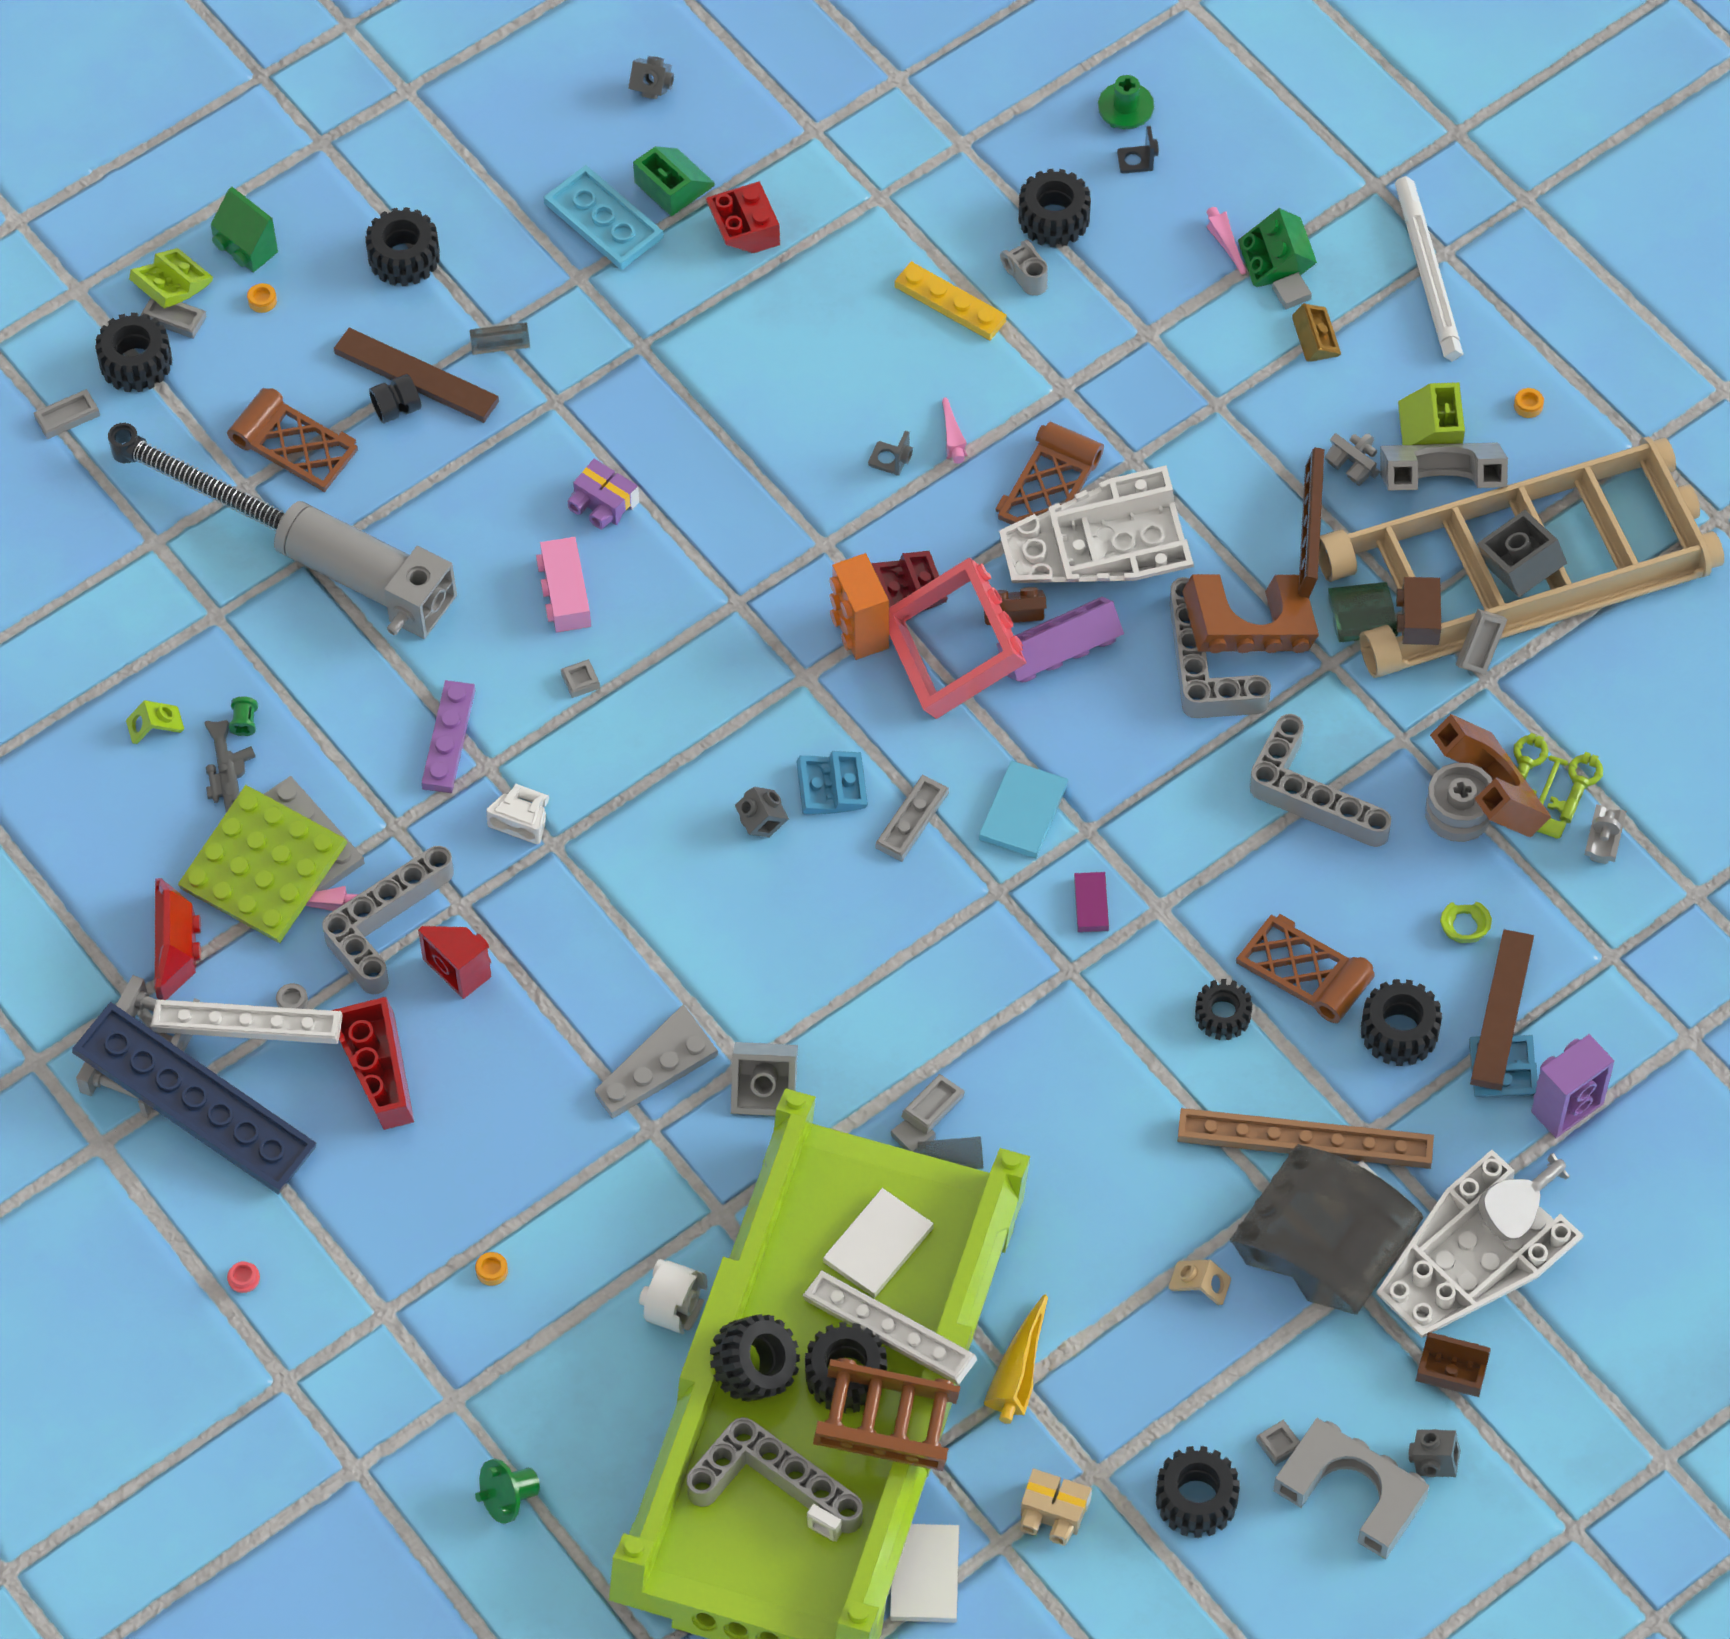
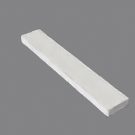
M156 999L151 1029L158 1033L338 1044L343 1016L341 1011Z
M822 1270L803 1294L805 1301L846 1322L850 1326H853V1323L860 1324V1330L863 1331L868 1327L873 1331V1338L878 1336L884 1345L957 1385L961 1383L977 1361L975 1354Z

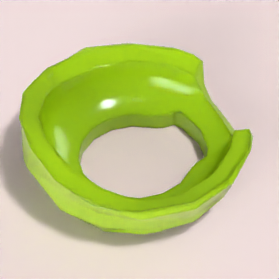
M1451 902L1443 910L1440 923L1445 934L1450 939L1459 943H1473L1483 938L1491 929L1492 917L1489 910L1479 902H1475L1472 905H1455L1454 902ZM1457 914H1471V917L1476 921L1477 930L1471 935L1457 933L1453 927Z

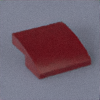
M930 551L902 553L898 561L872 563L874 571L888 597L889 607L939 577ZM945 596L925 610L947 602L948 597Z

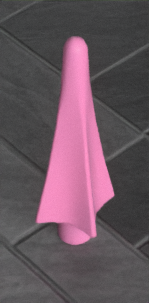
M1217 207L1209 208L1206 213L1210 222L1206 228L1225 249L1242 275L1246 274V268L1236 246L1227 212L1225 211L1220 214Z
M943 398L947 459L952 457L953 462L959 464L964 462V456H967L965 451L967 442L955 420L949 400Z
M346 886L316 891L306 906L334 911L359 894H347Z

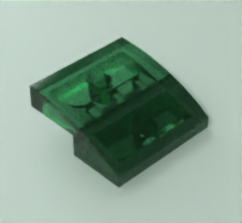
M1387 582L1328 588V600L1333 613V626L1338 642L1360 640L1361 632L1383 625H1389L1395 636H1398L1394 606Z

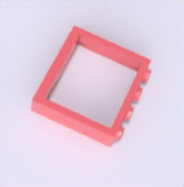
M970 557L889 607V635L923 710L935 719L1026 664V660L1021 652L1023 651V644L1016 635H1013L1011 630L1014 626L1009 615L1002 611L999 605L1002 603V598L988 581L991 579V575L986 571L982 563L979 565ZM971 581L1003 651L937 692L905 622Z

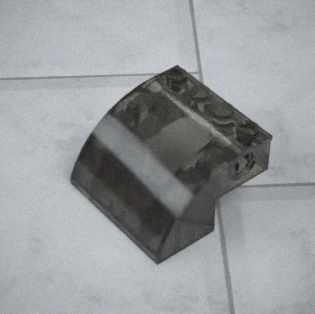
M1297 1144L1289 1153L1288 1158L1279 1171L1272 1177L1271 1182L1262 1195L1255 1201L1254 1206L1245 1219L1239 1224L1230 1242L1233 1243L1246 1265L1293 1277L1308 1302L1357 1315L1424 1216L1399 1191L1367 1169L1333 1153Z

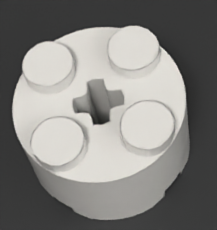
M659 1259L654 1266L653 1279L650 1286H645L639 1297V1304L644 1306V1319L652 1324L685 1334L683 1329L689 1331L702 1309L704 1300L700 1299L699 1295L701 1289L707 1290L706 1274L669 1260Z

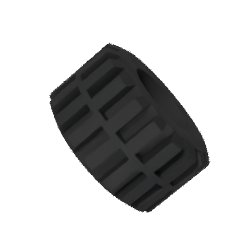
M1047 169L1046 173L1042 171L1037 172L1035 178L1030 176L1026 180V184L1022 185L1021 193H1019L1018 220L1019 224H1021V230L1023 233H1028L1030 240L1037 239L1038 244L1043 246L1045 243L1050 244L1049 247H1056V244L1067 246L1068 241L1076 242L1079 235L1083 236L1085 234L1086 227L1090 223V190L1088 187H1085V181L1082 178L1077 179V175L1072 172L1066 174V170L1059 169V172ZM1048 205H1059L1064 207L1065 209L1060 211H1051L1043 207Z
M406 207L403 210L393 208L390 213L384 211L380 214L381 218L375 217L371 221L372 226H368L366 230L365 242L368 262L374 275H379V279L383 282L389 280L390 285L395 286L397 283H401L402 286H408L410 282H413L415 285L420 283L421 278L426 280L430 277V271L434 272L436 270L437 263L440 260L438 234L434 222L431 223L430 217L427 215L422 216V212L417 209L414 212ZM399 244L414 245L405 250L392 249V247Z
M131 312V316H125V313L121 314L117 320L114 318L110 319L108 326H102L100 329L101 334L96 337L95 348L100 371L108 384L112 383L113 387L118 390L123 387L125 392H131L132 389L142 392V388H154L155 382L161 383L164 380V375L169 374L170 365H172V353L168 334L165 327L160 325L159 320L156 318L150 320V316L144 313L142 316H138L137 312ZM131 349L145 350L143 353L136 356L122 355L126 351Z
M1395 979L1391 985L1384 982L1380 984L1379 990L1374 988L1370 993V998L1367 997L1361 1021V1038H1365L1364 1045L1367 1049L1373 1048L1372 1055L1375 1058L1382 1056L1384 1063L1389 1064L1390 1061H1396V1066H1403V1062L1408 1061L1409 1065L1416 1064L1417 1058L1421 1061L1427 1058L1428 1052L1432 1053L1436 1042H1438L1442 1021L1441 1006L1439 1001H1434L1435 995L1433 992L1429 991L1426 993L1425 986L1420 983L1418 986L1412 985V980L1407 979L1406 983H1400V979ZM1392 1015H1405L1414 1020L1418 1026L1410 1030H1398L1388 1025L1385 1019Z
M758 1314L729 1322L728 1325H724L719 1329L721 1334L715 1335L713 1342L716 1345L710 1349V1355H713V1361H710L711 1368H715L716 1374L713 1376L716 1382L721 1381L722 1383L720 1388L724 1392L731 1391L730 1397L734 1399L741 1398L742 1401L747 1402L781 1394L786 1391V1387L793 1384L794 1379L792 1376L797 1375L799 1371L796 1362H800V1354H796L795 1348H798L797 1340H792L791 1336L793 1333L790 1328L784 1329L785 1323L780 1319L774 1321V1316L771 1315L763 1316ZM751 1345L754 1346L759 1355V1371L756 1370L751 1361Z
M839 1322L838 1328H834L832 1324L827 1326L825 1334L819 1331L815 1335V1342L810 1341L807 1346L808 1353H805L806 1382H808V1390L810 1394L815 1393L816 1402L819 1404L825 1402L826 1409L828 1410L831 1408L836 1378L827 1377L830 1359L853 1358L866 1367L887 1371V1353L885 1347H882V1340L878 1336L873 1338V1331L868 1327L864 1331L860 1330V1324L853 1323L852 1327H846V1322ZM849 1382L843 1413H846V1409L852 1408L853 1413L859 1412L860 1406H865L869 1385Z
M1194 1446L1186 1447V1453L1178 1450L1174 1452L1173 1460L1168 1457L1164 1461L1163 1468H1160L1156 1487L1157 1509H1161L1160 1517L1162 1520L1166 1521L1169 1519L1168 1527L1173 1531L1177 1527L1180 1528L1181 1535L1188 1536V1532L1195 1533L1194 1538H1202V1532H1207L1208 1536L1214 1535L1216 1527L1222 1531L1227 1526V1520L1231 1521L1235 1515L1240 1489V1481L1237 1480L1238 1473L1236 1468H1231V1461L1227 1457L1222 1460L1220 1458L1221 1452L1215 1449L1213 1453L1207 1452L1208 1447L1201 1446L1200 1451H1194ZM1190 1481H1201L1210 1485L1216 1492V1496L1207 1502L1196 1503L1183 1497L1179 1488Z

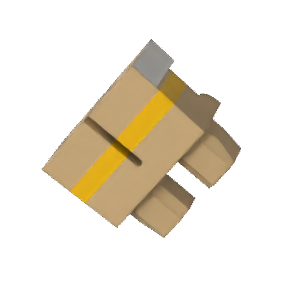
M1033 1468L1021 1503L1022 1518L1020 1530L1030 1535H1037L1041 1523L1052 1526L1049 1539L1054 1543L1065 1546L1072 1533L1076 1535L1078 1533L1081 1520L1091 1502L1092 1488L1067 1479L1063 1480L1060 1488L1061 1477Z

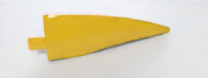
M1043 1295L1013 1337L1002 1357L984 1400L985 1406L1001 1412L999 1420L1006 1424L1012 1422L1014 1414L1025 1415L1033 1390L1035 1358L1048 1301L1047 1295Z

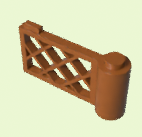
M273 388L261 389L227 431L229 439L239 448L244 450L251 449L323 492L328 489L358 451V446L355 445L356 439L342 431L338 435L283 402V396ZM287 415L297 421L298 427L281 430L280 422ZM317 432L321 435L322 441L306 444L303 433ZM300 434L302 445L285 447L284 436ZM279 437L281 448L269 450L262 444L266 439ZM341 446L347 451L343 456L330 458L328 447ZM324 448L326 459L309 461L307 451ZM304 452L306 462L293 464L288 461L287 454ZM328 466L329 474L322 481L312 475L311 468Z
M1049 422L1046 426L1041 425L1036 435V441L1039 442L1009 497L1003 495L996 507V512H999L998 519L1012 525L1033 514L1038 516L1049 511V509L1046 508L1032 513L1028 502L1044 497L1047 507H1050L1052 505L1048 495L1064 491L1066 496L1064 503L1074 499L1075 494L1080 492L1090 472L1097 467L1103 454L1104 444L1053 422ZM1040 456L1052 460L1054 467L1039 472L1036 464ZM1073 469L1081 473L1077 480L1065 483L1061 472ZM1057 474L1061 485L1045 489L1042 478ZM1038 480L1041 491L1025 495L1023 489L1025 483ZM1024 503L1028 513L1016 517L1009 514L1012 506Z
M1281 914L1278 917L1270 915L1236 958L1237 964L1311 1005L1324 1019L1332 1023H1339L1375 976L1373 966L1367 959L1363 957L1348 958L1296 929L1295 922ZM1272 927H1275L1284 932L1285 939L1268 942L1266 935ZM1305 944L1310 947L1311 954L1293 956L1291 946ZM1288 948V958L1272 960L1270 949ZM1266 950L1268 961L1255 963L1248 959L1252 952ZM1330 958L1337 962L1333 969L1320 971L1317 960ZM1313 961L1315 972L1298 975L1296 964ZM1291 965L1294 976L1281 978L1275 974L1274 968ZM1317 980L1319 987L1311 995L1301 989L1300 982Z

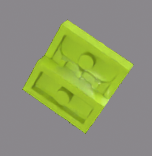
M179 248L156 253L153 264L131 269L129 280L160 306L167 308L200 292L212 282L213 276Z

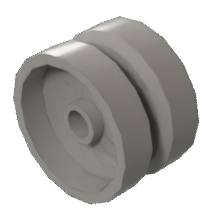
M1452 763L1438 770L1429 783L1428 797L1425 805V817L1430 828L1440 837L1450 841L1466 842L1482 835L1487 830L1491 821L1474 798L1492 782L1491 776L1482 768L1470 763Z

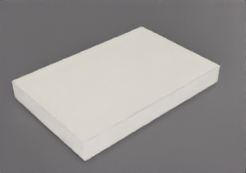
M882 1188L823 1257V1263L875 1298L933 1230L934 1223Z
M911 1524L891 1584L890 1621L957 1623L959 1525Z

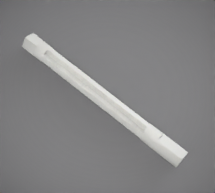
M1407 176L1396 180L1395 186L1443 356L1453 362L1463 355L1459 335L1415 183Z

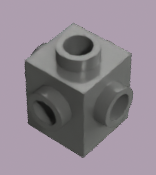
M648 56L647 60L642 58L634 60L628 89L641 91V96L658 99V95L661 96L667 93L668 89L671 90L674 81V73H671L672 65L664 63L663 58Z
M753 787L746 791L744 797L735 804L740 815V821L746 827L749 835L770 838L789 820L781 804V798L775 790Z
M1417 1429L1415 1443H1410L1409 1461L1415 1464L1416 1473L1427 1477H1456L1460 1458V1447L1456 1430Z

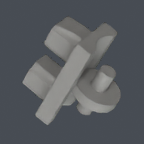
M1336 433L1331 437L1332 447L1325 456L1326 461L1331 466L1339 470L1344 462L1349 459L1354 464L1346 472V475L1358 486L1369 476H1372L1374 479L1378 476L1380 470L1376 468L1377 464L1365 455L1367 453L1373 458L1377 454V450L1372 447L1374 442L1373 436L1365 434L1360 438L1353 434L1350 442L1355 444V447Z
M1596 804L1584 855L1590 856V860L1599 863L1615 862L1627 811L1611 810Z

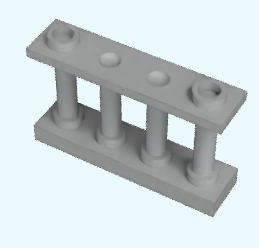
M132 975L116 1006L135 1018L138 1011L144 1008L154 1012L156 999L149 997L144 979ZM194 998L193 1002H200V1000ZM156 1032L183 1052L193 1036L189 1034H175L173 1037L165 1033ZM84 1062L76 1077L79 1090L83 1094L92 1096L96 1087L105 1086L138 1099L86 1062ZM139 1099L138 1103L143 1117L148 1118L153 1108Z

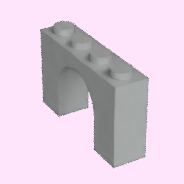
M1499 443L1380 446V475L1388 491L1418 490V479L1429 476L1465 477L1473 480L1477 488L1507 487L1508 458Z
M1316 1418L1276 1476L1273 1491L1302 1508L1319 1481L1327 1474L1341 1469L1354 1470L1364 1474L1376 1486L1379 1502L1361 1527L1358 1543L1386 1559L1427 1499L1429 1485L1426 1484L1420 1475L1414 1472L1408 1473L1398 1467L1392 1458L1386 1455L1380 1456L1370 1450L1369 1446L1358 1438L1352 1439L1343 1434L1334 1423L1329 1421L1323 1422Z

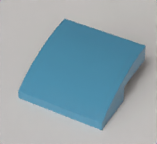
M832 751L829 757L799 756L796 763L803 814L841 813L867 807L868 802L861 752Z
M1533 1035L1513 1036L1502 1091L1473 1085L1475 1097L1535 1094L1538 1077L1537 1063H1535ZM1480 1036L1469 1038L1471 1072H1473Z

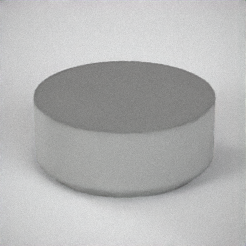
M286 984L277 992L276 1001L278 1007L306 1009L308 1006L307 992L299 984Z

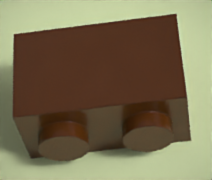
M1404 577L1402 589H1397L1396 607H1402V614H1397V632H1402V644L1439 645L1441 635L1440 578Z

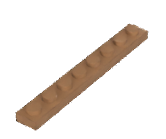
M1181 1108L1177 1142L1352 1161L1363 1160L1364 1162L1431 1169L1434 1135Z

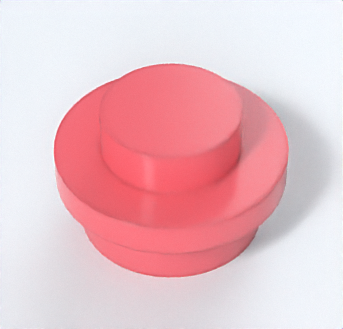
M241 1261L230 1268L227 1280L229 1286L234 1291L247 1293L257 1287L260 1281V1274L255 1265Z

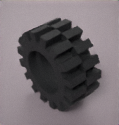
M1221 979L1220 985H1217L1216 980H1213L1210 983V988L1207 984L1204 985L1202 993L1199 992L1197 995L1195 1020L1196 1022L1199 1021L1198 1027L1201 1031L1206 1028L1205 1034L1209 1037L1212 1033H1216L1215 1039L1217 1040L1221 1039V1035H1225L1226 1040H1230L1232 1033L1237 1038L1241 1035L1242 1030L1246 1031L1251 1020L1252 1002L1250 993L1245 994L1246 988L1243 985L1237 988V982L1232 980L1231 985L1226 984L1227 979ZM1217 1002H1228L1235 1007L1236 1012L1230 1017H1219L1212 1012L1211 1008Z

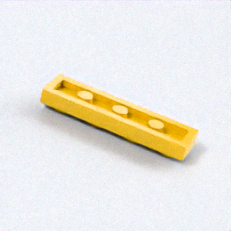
M912 261L895 279V288L989 341L1006 322L1007 315Z

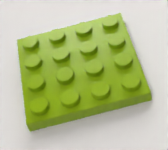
M245 785L179 881L178 886L183 891L274 941L281 943L348 842L344 837Z

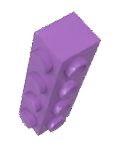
M1100 597L1017 634L1016 636L1023 644V651L1021 652L1026 660V664L1007 676L1019 682H1027L1034 679L1038 672L1061 667L1063 661L1067 659H1077L1090 653L1089 650L1096 646L1104 647L1113 644L1116 641V637L1124 634L1113 601ZM997 643L996 645L1000 653L1003 650L1000 643Z

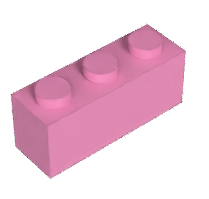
M576 537L540 542L541 554L536 555L538 571L544 572L546 578L541 579L543 597L549 596L550 604H545L548 622L554 621L556 633L591 627L590 609Z

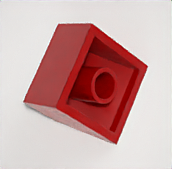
M422 926L418 929L423 960L463 999L492 977L490 969L491 960L488 955L489 945L480 934L474 935L467 927Z

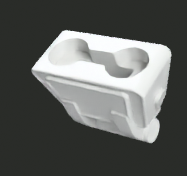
M515 784L508 794H502L487 808L488 827L534 844H540L546 822L544 807H546L549 801V795Z

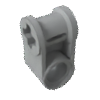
M1029 240L1022 241L1020 246L1009 252L1004 250L1000 253L1004 268L1014 277L1027 294L1040 295L1046 291L1048 287L1047 264L1036 252Z

